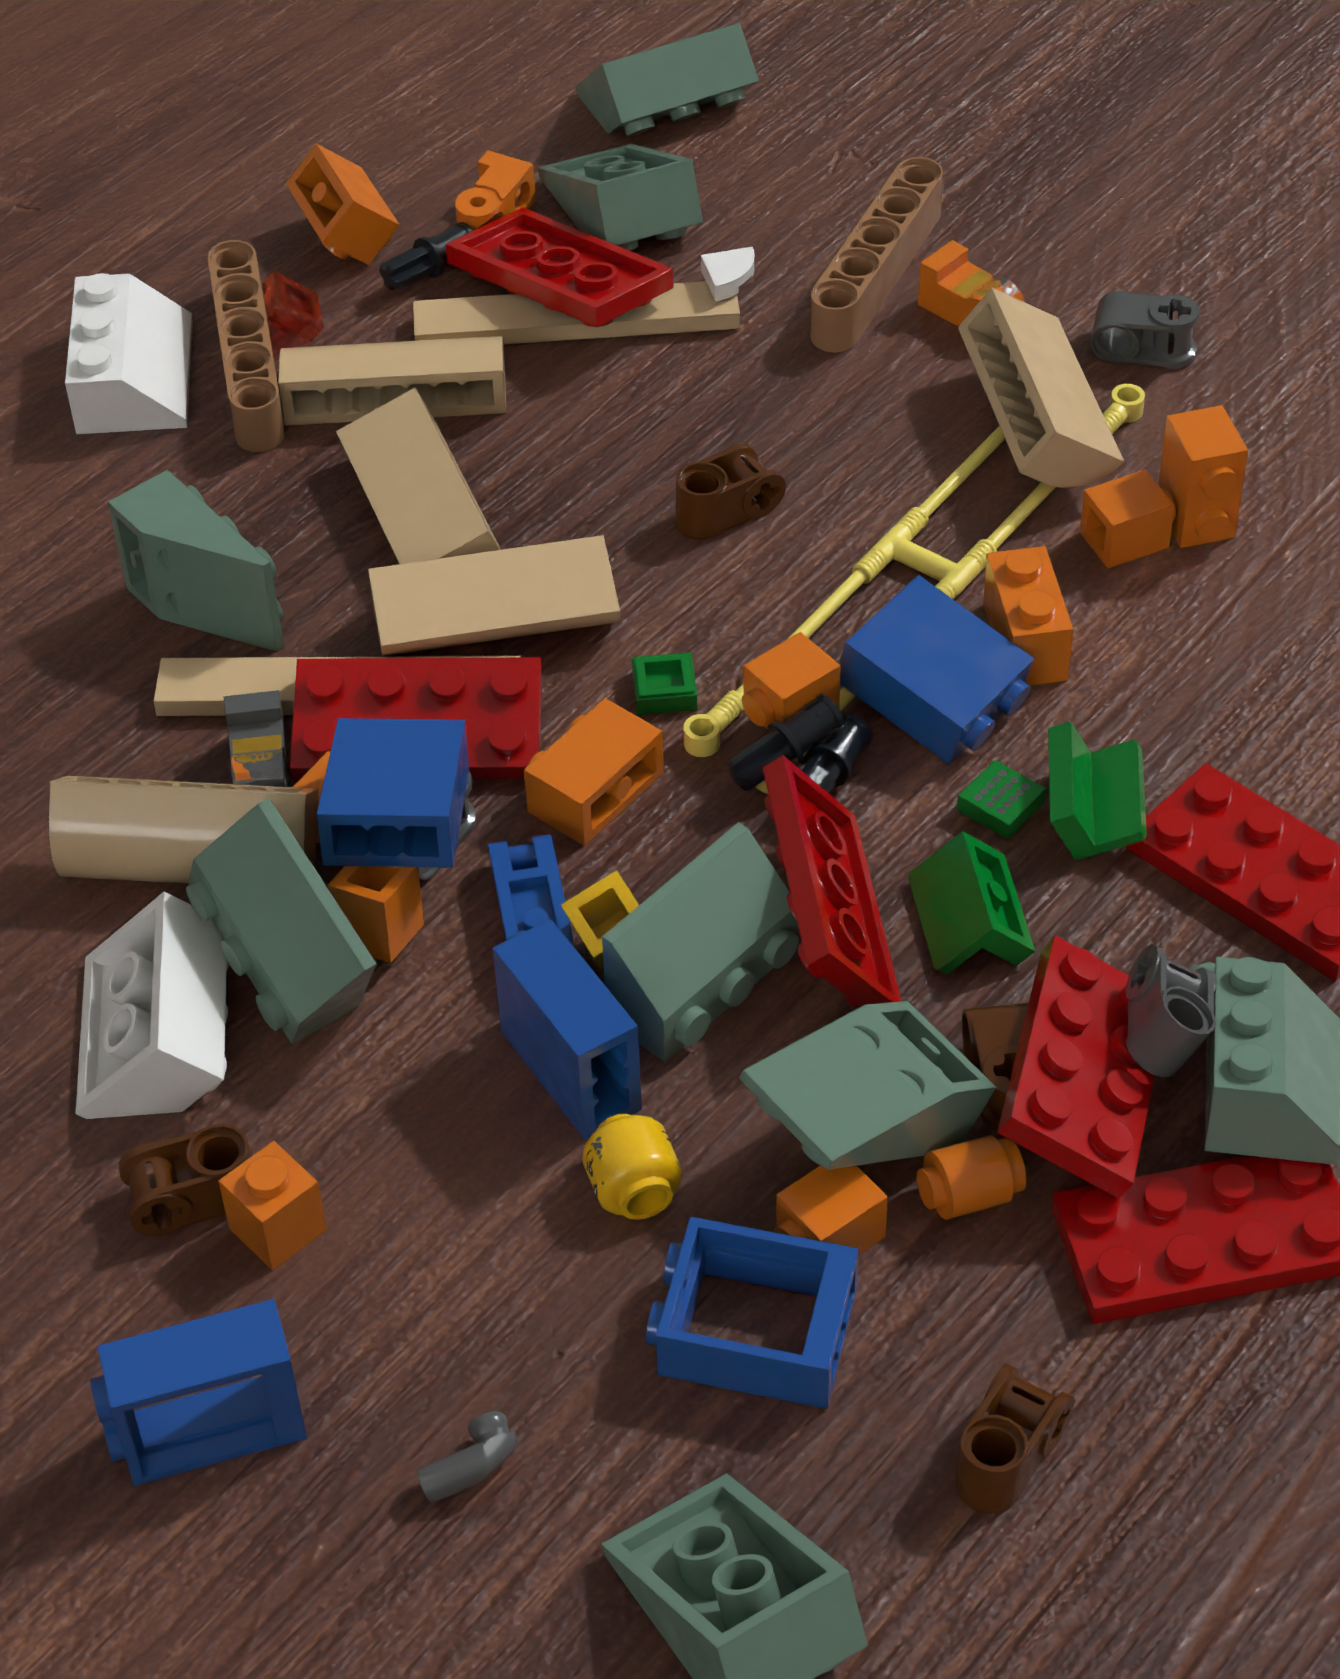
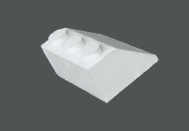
M99 273L91 276L75 277L65 385L76 434L187 428L193 333L192 313L131 274L109 275Z
M166 892L161 893L85 957L75 1112L76 1115L85 1119L183 1112L203 1095L214 1091L221 1081L224 1080L227 1068V1060L224 1057L225 1023L228 1017L226 972L229 966L221 948V941L224 938L212 919L203 921L192 905Z

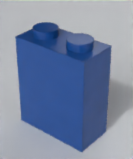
M918 575L845 642L839 661L841 665L840 684L950 765L967 747L972 751H976L986 741L995 726L994 720L1002 712L1011 716L1022 705L1031 689V686L1025 683L1035 658Z
M338 718L316 814L323 866L453 868L469 775L465 720Z
M552 919L527 931L517 932L505 942L493 947L501 1032L583 1139L589 1138L599 1125L611 1116L617 1114L632 1115L642 1109L638 1025Z

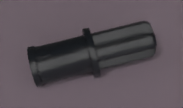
M459 222L431 238L424 236L414 241L412 249L381 264L379 273L383 278L384 285L389 290L401 289L425 276L431 278L443 274L444 268L449 265L447 263L446 243L473 230L466 223Z
M821 693L783 722L776 720L768 725L769 733L730 759L727 770L731 778L742 790L749 791L765 780L763 767L782 755L794 765H798L804 760L803 754L845 725L844 718L836 704L827 695L824 696Z
M849 714L846 719L845 715H843L845 725L826 737L822 743L812 746L805 755L806 765L802 771L828 793L834 787L846 783L851 776L853 762L872 741L873 734L867 722L858 716Z

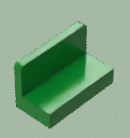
M1071 721L1048 728L1050 822L1073 858L1079 860L1143 841L1147 836L1143 753L1137 740L1126 741L1090 752Z
M962 831L909 873V884L933 966L937 971L949 974L982 948L1015 966L1036 952L1005 855Z

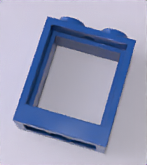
M690 1217L683 1243L672 1242L667 1253L663 1281L664 1284L670 1285L666 1302L654 1301L648 1319L646 1343L656 1346L657 1374L828 1409L857 1292L859 1249ZM704 1275L817 1296L802 1355L689 1333Z
M275 1299L97 1346L103 1375L90 1379L96 1411L100 1423L103 1424L111 1461L126 1458L134 1486L307 1439L291 1359ZM260 1374H261L260 1377H256V1378H253V1379L241 1381V1382H238V1383H234V1384H230V1385H227V1386L219 1387V1388H216V1389L204 1391V1392H201V1393H197V1394H193V1395H190V1396L182 1397V1398H179V1399L171 1400V1401H168V1402L156 1404V1405L149 1406V1407H145V1408H142V1409H138V1410L135 1409V1408L142 1407V1406H145V1405H149V1404H153V1403H156V1402L168 1400V1399H171V1398L179 1397V1396H182V1395L190 1394V1393H193V1392L205 1390V1389H208V1388L216 1387V1386H219V1385L227 1384V1383H230V1382L242 1380V1379H245V1378H249V1377H253V1376H256V1375H260Z

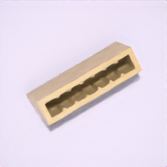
M991 287L960 324L958 330L1019 472L1047 485L1061 488L1088 485L1108 476L1124 463V459L1058 317Z
M502 336L281 348L279 389L285 426L354 422L413 388H416L432 417L506 413L505 360Z
M416 388L407 391L336 431L399 564L501 550L437 423Z
M604 535L368 569L372 604L382 657L617 623L620 621V608Z
M65 776L50 781L49 838L53 864L57 873L62 877L189 884L193 859L254 806L269 798L313 867L316 868L318 789Z

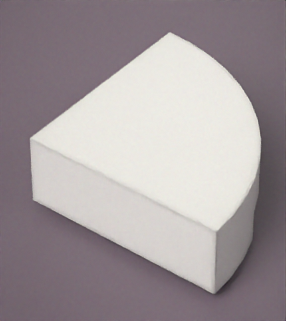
M753 247L701 255V272L715 301L733 297L739 293V286L753 277L755 258Z

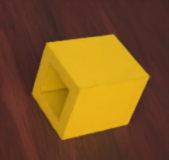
M617 870L561 904L574 930L603 976L602 936L639 906Z

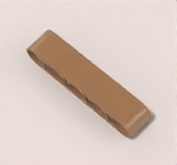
M913 157L902 161L895 168L811 291L810 338L817 348L826 352L836 353L849 350L857 344L938 223L942 207L943 169L937 161L925 157Z
M228 240L213 246L208 252L207 259L235 440L244 450L265 452L281 444L285 437V428L257 256L254 247L249 243L241 240Z

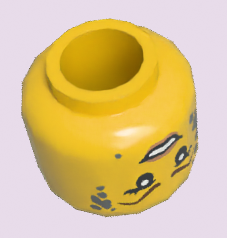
M617 1114L604 1120L584 1145L582 1162L599 1204L603 1209L614 1215H623L628 1219L640 1220L660 1213L671 1203L674 1193L680 1186L683 1174L664 1126L660 1122L648 1116Z

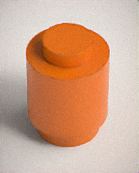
M992 1135L927 1152L924 1157V1168L917 1171V1186L924 1205L929 1210L936 1209L938 1214L945 1220L1009 1203L1012 1200L1013 1194L1024 1191L1026 1187L1025 1165L1017 1145L1008 1138L997 1140Z

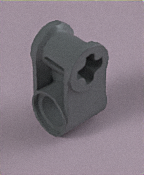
M1112 291L1099 300L1090 339L1091 350L1096 357L1112 364L1152 365L1166 369L1186 367L1194 362L1197 356V345L1192 339L1193 326L1199 320V306L1191 298L1182 295L1162 296ZM1174 311L1178 312V320H1173ZM1168 343H1174L1172 353L1168 351Z
M1154 944L1147 946L1141 952L1130 971L1125 992L1126 998H1128L1127 1049L1132 1058L1143 1069L1156 1076L1172 1077L1213 1032L1216 1025L1214 1016L1215 973L1203 967L1194 971L1167 958L1164 949Z

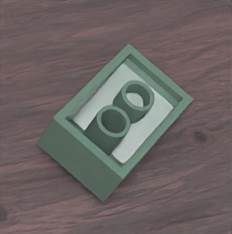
M627 144L538 167L539 178L580 231L629 251L639 247V239L654 235L657 240L681 237L686 234L685 227L703 222L692 159L634 144Z
M727 1473L601 1544L605 1558L693 1679H814L820 1674L832 1670L837 1664L868 1646L849 1571Z

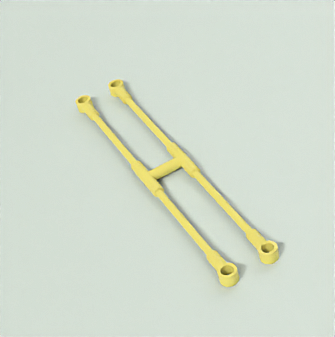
M1121 384L1113 389L1110 406L1102 413L1112 434L1124 422H1134L1142 417L1145 392L1139 386ZM999 426L919 507L911 508L853 566V573L790 637L802 632L806 637L810 638L863 583H870L893 559L938 580L939 582L935 587L954 600L986 567L987 553L997 552V548L1056 487L1041 482L987 539L979 540L958 563L911 542L928 524V517L1005 440ZM743 684L736 691H729L707 714L693 715L685 721L683 728L684 747L689 754L696 757H707L718 751L720 748V734L744 710L742 705ZM845 687L840 690V712L856 696ZM764 780L760 784H758L756 788L761 792L768 794L766 782Z

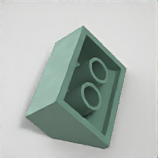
M739 22L603 63L575 88L578 97L608 134L624 129L626 136L630 137L656 127L654 120L670 115L672 123L700 114L699 106L715 101L718 109L739 103L746 99L744 92L759 82Z
M268 798L254 806L193 859L188 881L190 885L186 887V892L198 916L203 921L212 919L223 936L224 940L221 941V948L231 968L239 976L246 973L259 992V995L256 996V1003L266 1023L274 1031L282 1028L290 1043L294 1044L359 1007L376 967V962Z
M739 822L602 936L605 986L638 1025L639 1044L665 1063L684 1046L690 1047L696 1044L704 1036L710 1023L727 1008L737 1007L744 1002L754 985L769 971L786 965L793 957L799 944L798 923L792 915L786 900L789 890L750 830Z
M1216 957L1214 968L1216 975V988L1214 992L1216 1025L1213 1032L1207 1037L1205 1151L1340 1165V1018L1285 963L1267 962L1252 957L1240 959Z

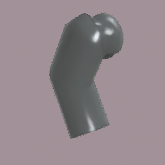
M495 1410L472 1419L468 1426V1431L475 1442L474 1445L418 1468V1478L429 1502H437L482 1483L514 1453L517 1442L516 1432L509 1431L508 1421L504 1413Z

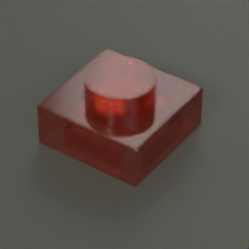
M274 270L262 284L267 320L271 321L275 327L283 332H293L312 342L324 328L318 293Z

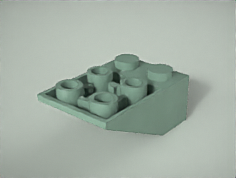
M165 470L108 501L126 588L156 617L275 652L284 648L280 624L284 620V614L276 599L273 579L277 577V570L273 560L262 547L257 546L255 548L244 539L229 517L225 515L220 517L206 505L204 498L194 486L189 485L186 487L170 471Z
M908 1001L866 1004L744 1069L739 1076L744 1085L758 1098V1104L761 1109L772 1118L779 1120L802 1143V1150L807 1157L827 1170L925 1156L927 1152L962 1143L997 1088Z

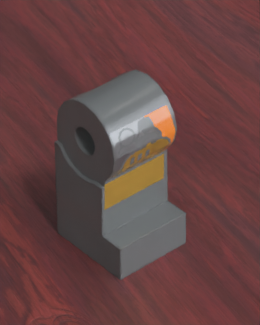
M279 690L223 696L233 784L287 787V784H290L287 738Z

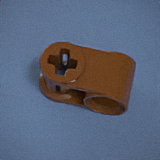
M745 443L734 444L723 452L680 468L676 474L675 526L680 533L693 539L716 537L729 528L750 519L765 516L773 511L784 497L786 482L777 471L766 470L758 462V455L751 446Z
M1029 1003L970 1008L962 1011V1038L965 1057L997 1087L980 1114L983 1122L994 1131H998Z
M214 1124L199 1131L164 1141L143 1143L127 1151L119 1161V1174L122 1181L130 1186L133 1204L129 1208V1218L132 1227L144 1235H162L178 1230L185 1225L226 1214L218 1180L252 1157L249 1143L244 1133L232 1125ZM146 1164H152L154 1173L147 1174ZM164 1203L165 1212L160 1214L157 1204Z
M1007 1363L1003 1365L992 1380L981 1405L969 1423L964 1427L960 1438L955 1483L956 1491L962 1501L972 1509L984 1513H999L1011 1508L1018 1501L1019 1496L1044 1457H1047L1053 1451L1060 1440L1072 1414L1075 1397L1063 1391L1055 1396L1019 1378V1369ZM992 1461L1002 1466H989L981 1462Z

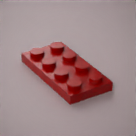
M524 207L446 243L448 264L469 272L473 277L485 279L506 288L510 293L520 294L543 304L547 309L559 311L580 320L584 325L590 327L606 326L620 315L636 307L645 306L655 297L674 288L673 268Z
M541 657L297 659L290 757L293 779H301L327 751H331L338 718L465 720L469 771L472 778H524V769L532 757L540 752Z
M782 755L763 767L768 796L765 797L764 802L770 817L775 822L779 843L776 844L775 851L780 864L787 874L790 892L787 894L786 900L792 915L797 920L802 940L798 945L800 959L813 977L817 979L823 977L836 987L844 999L855 1008L866 1004L902 1002L856 816Z
M1205 763L1146 816V838L1141 842L1127 845L1126 849L1336 982L1340 978V844Z
M1054 935L1040 954L997 1133L1119 1199L1134 1183L1154 1075L1143 1069L1132 1058L1127 1049L1128 998H1126L1125 991L1129 975L1098 959L1088 950L1078 948Z
M1248 1155L1135 1177L1134 1183L1119 1199L1094 1185L1054 1192L1052 1196L1051 1210L1092 1324L1340 1276V1186L1330 1164Z

